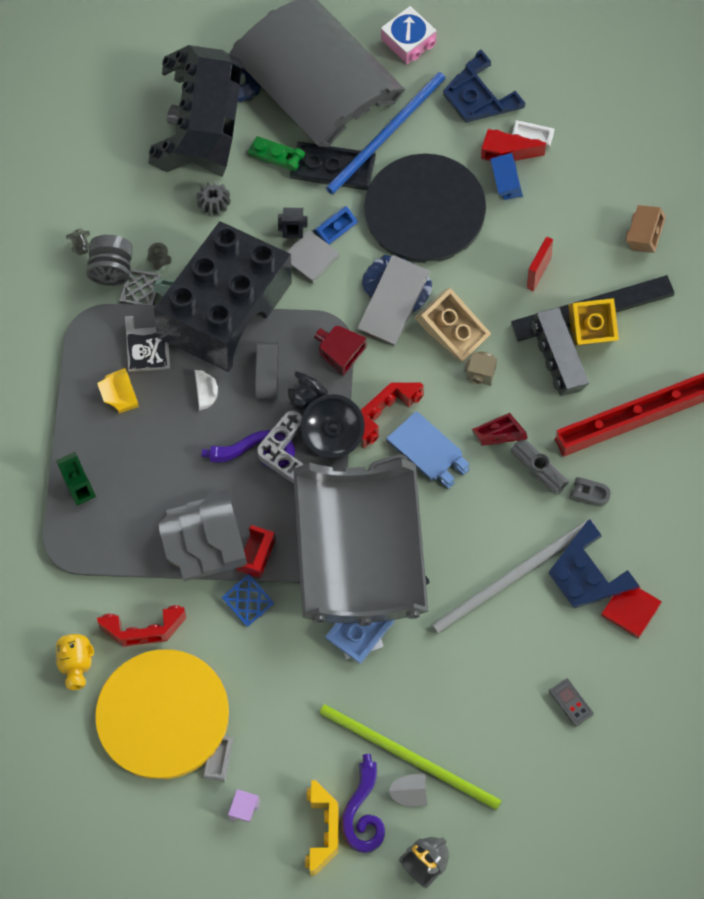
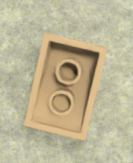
M451 288L442 290L415 317V320L430 336L461 362L491 335L488 329Z

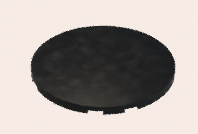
M428 153L405 156L384 167L369 185L364 204L368 229L371 235L379 242V245L392 255L419 263L436 260L443 261L454 257L455 254L463 249H467L481 232L486 214L484 191L475 175L456 160Z

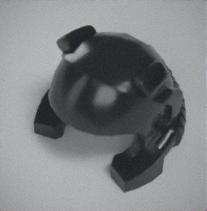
M297 371L294 376L298 379L300 386L296 389H288L290 405L300 411H305L307 406L318 397L328 395V390L315 378Z

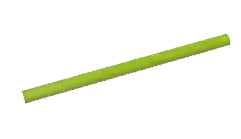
M326 704L322 706L319 714L495 810L499 808L502 802L501 799Z

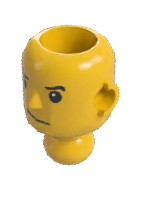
M81 634L64 635L56 642L57 669L67 675L65 686L69 690H80L85 687L86 679L83 673L91 668V656L94 655V649L90 644V640Z

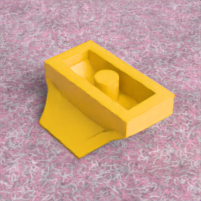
M125 368L106 375L102 381L97 383L103 401L114 406L119 414L139 407Z

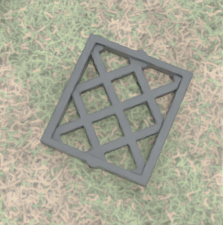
M130 269V277L133 281L124 283L119 302L130 305H154L157 292L153 291L152 283L160 279L161 274ZM132 274H141V276L135 279ZM146 276H153L155 278L149 281ZM144 278L147 283L140 286L137 281ZM135 283L138 288L131 291L129 286ZM149 285L152 290L145 293L143 288ZM141 291L143 296L137 299L134 294ZM132 296L134 301H129L125 299ZM146 298L149 303H141L139 301Z

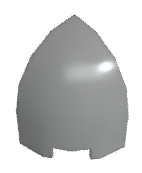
M411 774L395 780L389 789L391 798L404 806H427L425 774Z

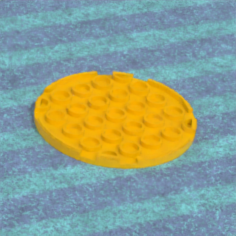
M177 650L149 651L123 663L111 674L104 684L96 706V728L99 739L107 754L121 768L136 776L147 779L178 778L201 767L215 754L216 749L227 732L229 724L228 697L218 675L198 657Z

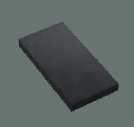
M298 141L296 148L303 150L305 156L302 160H299L297 170L290 172V179L329 185L361 151L333 146L322 147L317 144ZM373 153L341 187L367 191L372 179L376 153Z

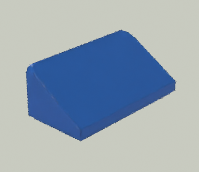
M344 206L312 231L327 244H331L357 224L358 221L349 208Z

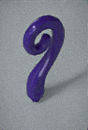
M271 430L253 433L230 446L211 445V450L202 449V457L210 458L212 463L229 462L242 455L251 447L261 443ZM279 432L275 434L274 438L277 441H283L286 435ZM290 441L283 450L294 457L295 447L292 441ZM263 450V455L270 454L271 450ZM281 460L278 463L281 468L290 464L288 460Z
M363 754V763L359 764V785L344 808L341 818V832L344 840L352 849L361 853H369L376 850L382 844L385 838V827L380 818L369 814L362 816L357 821L356 828L359 833H363L367 825H373L376 830L374 837L363 841L356 837L353 830L355 813L371 793L377 778V763L372 762L371 754Z

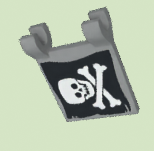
M125 316L128 372L170 369L169 343L157 338L156 327L135 329L134 317Z

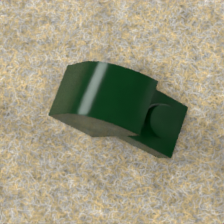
M76 452L56 460L63 480L76 506L96 497Z

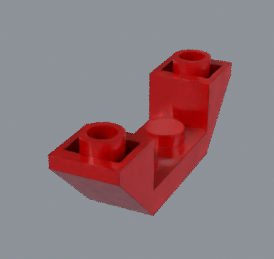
M421 382L390 383L361 409L365 423L364 435L361 440L363 448L377 441L379 426L373 420H376L381 415L382 410L386 406L390 407L393 405L397 397L408 407L413 403L417 404L423 398L424 385Z
M172 605L167 609H162L164 626L153 624L143 629L130 627L122 631L119 615L112 613L98 617L97 623L103 632L123 647L168 641L187 616L184 607Z

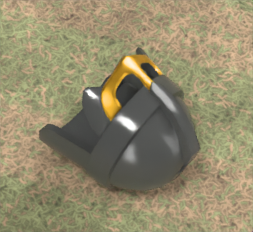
M436 837L420 838L406 849L407 852L400 857L399 861L402 866L422 887H429L446 870L449 859L447 841L444 838L439 839Z

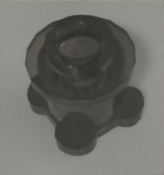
M77 229L73 233L66 235V239L72 242L73 247L71 250L73 253H77V255L88 253L90 243H88L87 236L90 235L89 231Z
M154 243L149 247L147 258L148 261L153 263L154 269L160 270L165 264L171 263L172 259L171 256H168L166 245Z

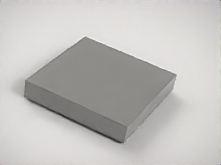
M310 230L287 251L291 254V268L312 283L340 256L336 249Z

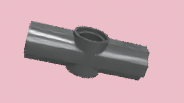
M527 440L517 441L511 448V452L530 470L532 477L539 479L555 495L563 491L568 485L569 480L550 463L548 456L540 453ZM542 464L544 468L539 469L535 465Z

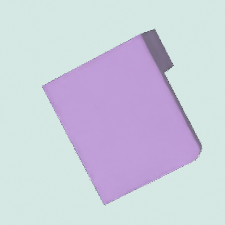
M237 789L228 813L229 819L235 821V818L250 822L254 810L258 809L260 803L259 796Z

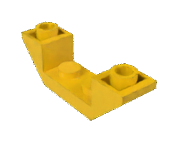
M311 780V787H307V801H311L312 808H329V810L324 812V822L329 824V832H324V846H328V848H310V855L305 856V868L310 869L311 876H315L338 854L339 806L338 802L316 780Z

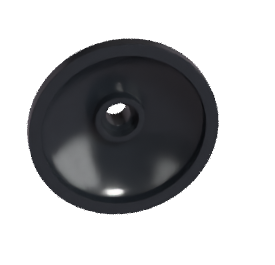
M328 394L318 397L307 406L302 415L301 434L304 442L314 453L322 457L340 458L350 454L358 447L364 435L365 423L361 410L352 400L342 395ZM335 424L337 426L336 431H330L329 426Z

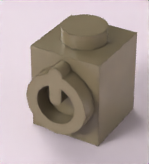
M484 351L472 353L471 360L467 359L464 371L467 372V380L474 384L491 386L497 367V358Z

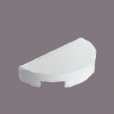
M194 370L200 411L207 409L215 402L218 395V386L214 377L212 378L211 375L203 370Z

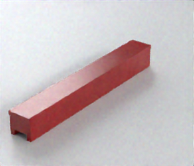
M704 373L556 430L554 440L562 456L565 457L704 402Z

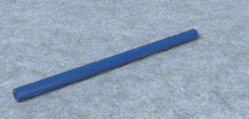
M438 72L326 187L329 194L333 195L445 80L443 73Z

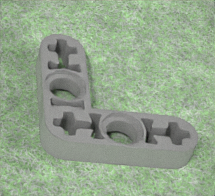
M297 411L287 412L260 443L257 451L261 462L293 484L294 466L299 467L304 464L283 449L301 429L302 416ZM289 419H290V420L297 419V424H296V423H292V424L289 426ZM279 432L284 433L286 438L283 441H277L274 438L275 434ZM263 450H271V455L268 453L263 455ZM281 460H288L290 466L288 468H281L278 463Z

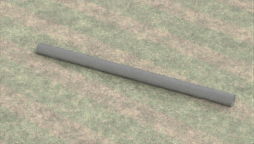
M588 520L431 624L433 630L438 634L560 552L572 542Z

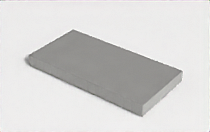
M392 255L357 329L396 346L430 275V271Z

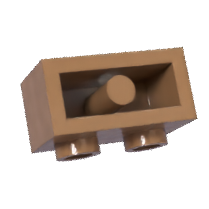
M637 205L636 212L632 214L631 228L626 233V241L632 251L655 253L666 219L661 207Z

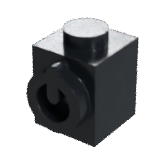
M283 207V214H278V232H282L283 238H303L304 228H308V216H304V208Z

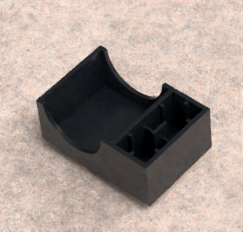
M219 221L154 308L157 338L229 372L233 366V357L237 344L249 322L259 312H262L263 317L267 318L292 284L291 254Z

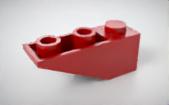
M488 129L481 148V159L491 161V158L512 153L515 161L544 156L546 142H542L539 139L522 137L519 134L505 133L498 129Z

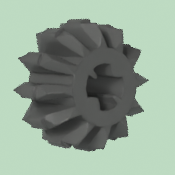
M207 182V187L201 186L200 192H197V206L201 208L203 214L209 212L210 216L213 213H217L220 216V211H227V206L231 203L229 198L230 192L226 190L224 184L218 186L217 182L214 185H210Z

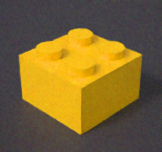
M614 298L577 302L568 305L574 346L619 340Z

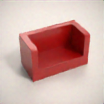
M250 525V536L244 549L247 565L238 567L236 570L261 578L276 542L275 532Z

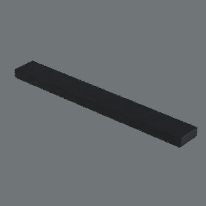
M668 275L577 302L614 298L615 311L617 313L674 296L675 292ZM569 304L560 306L559 309L567 327H570ZM536 314L511 321L517 342L536 337L530 325V321Z

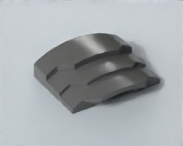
M228 490L207 494L205 499L166 510L167 516L158 524L166 559L169 563L180 568L183 582L247 565Z

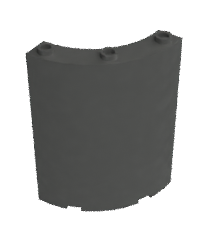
M296 0L276 10H271L267 16L256 23L241 39H238L230 51L231 55L241 59L242 67L318 146L329 147L346 129L345 124L352 118L357 120L368 113L370 107L374 105L377 107L394 105L406 90L318 0Z
M401 458L377 465V469L365 471L364 467L345 468L344 472L333 471V467L310 462L294 468L303 618L310 619L313 623H358L360 626H369L372 622L402 618L416 619L420 617V614L428 612L416 464Z

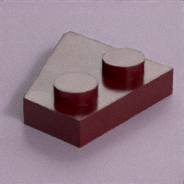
M511 413L472 429L474 437L482 446L528 439L526 431Z

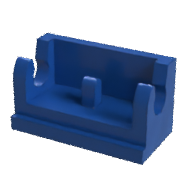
M512 153L491 158L499 196L503 195V200L523 197Z

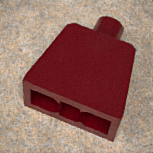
M338 325L330 333L320 328L314 336V339L321 343L319 346L320 356L342 376L348 372L367 348L366 337Z

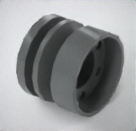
M104 234L92 238L89 245L90 258L87 262V277L93 282L107 286L126 283L130 278L132 243L116 235Z

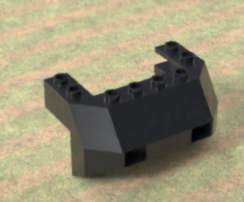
M187 45L164 56L162 61V75L165 76L175 71L174 81L178 83L183 82L182 95L179 103L180 109L176 123V135L151 145L148 164L169 172L193 162L223 177L233 140L242 62L241 59L220 49Z

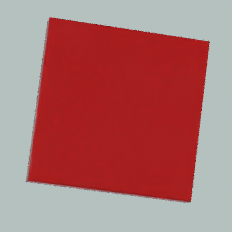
M545 237L528 269L527 289L531 291L535 290L551 261L553 239L550 237Z
M641 588L633 591L629 590L620 595L613 596L601 616L639 639L661 606L662 601Z

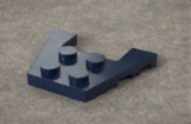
M481 49L476 53L472 61L466 64L464 70L457 74L443 90V96L465 123L523 109L526 104L516 91L500 100H497L477 75L491 66V60Z
M590 519L548 572L574 609L640 588L628 570L611 582H608L584 549L602 537Z

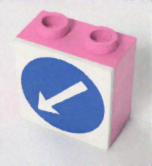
M409 6L381 27V40L406 64H409L412 60H417L424 51L434 47L436 44V29Z

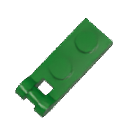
M256 136L247 151L251 157L291 171L297 170L299 160H302L305 156V152L299 148L294 149Z

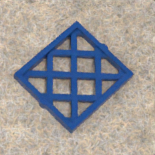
M249 574L222 596V599L247 627L275 604ZM244 581H248V588H240V585ZM251 581L258 589L251 588ZM237 591L236 598H228L229 594ZM239 591H247V599H240ZM250 591L258 592V599H250ZM261 593L267 598V600H260ZM229 601H236L235 608ZM239 602H247L246 610L238 609ZM249 602H256L257 610H249ZM260 603H268L265 609L260 610ZM238 612L246 613L245 619ZM249 613H257L251 621L248 620Z

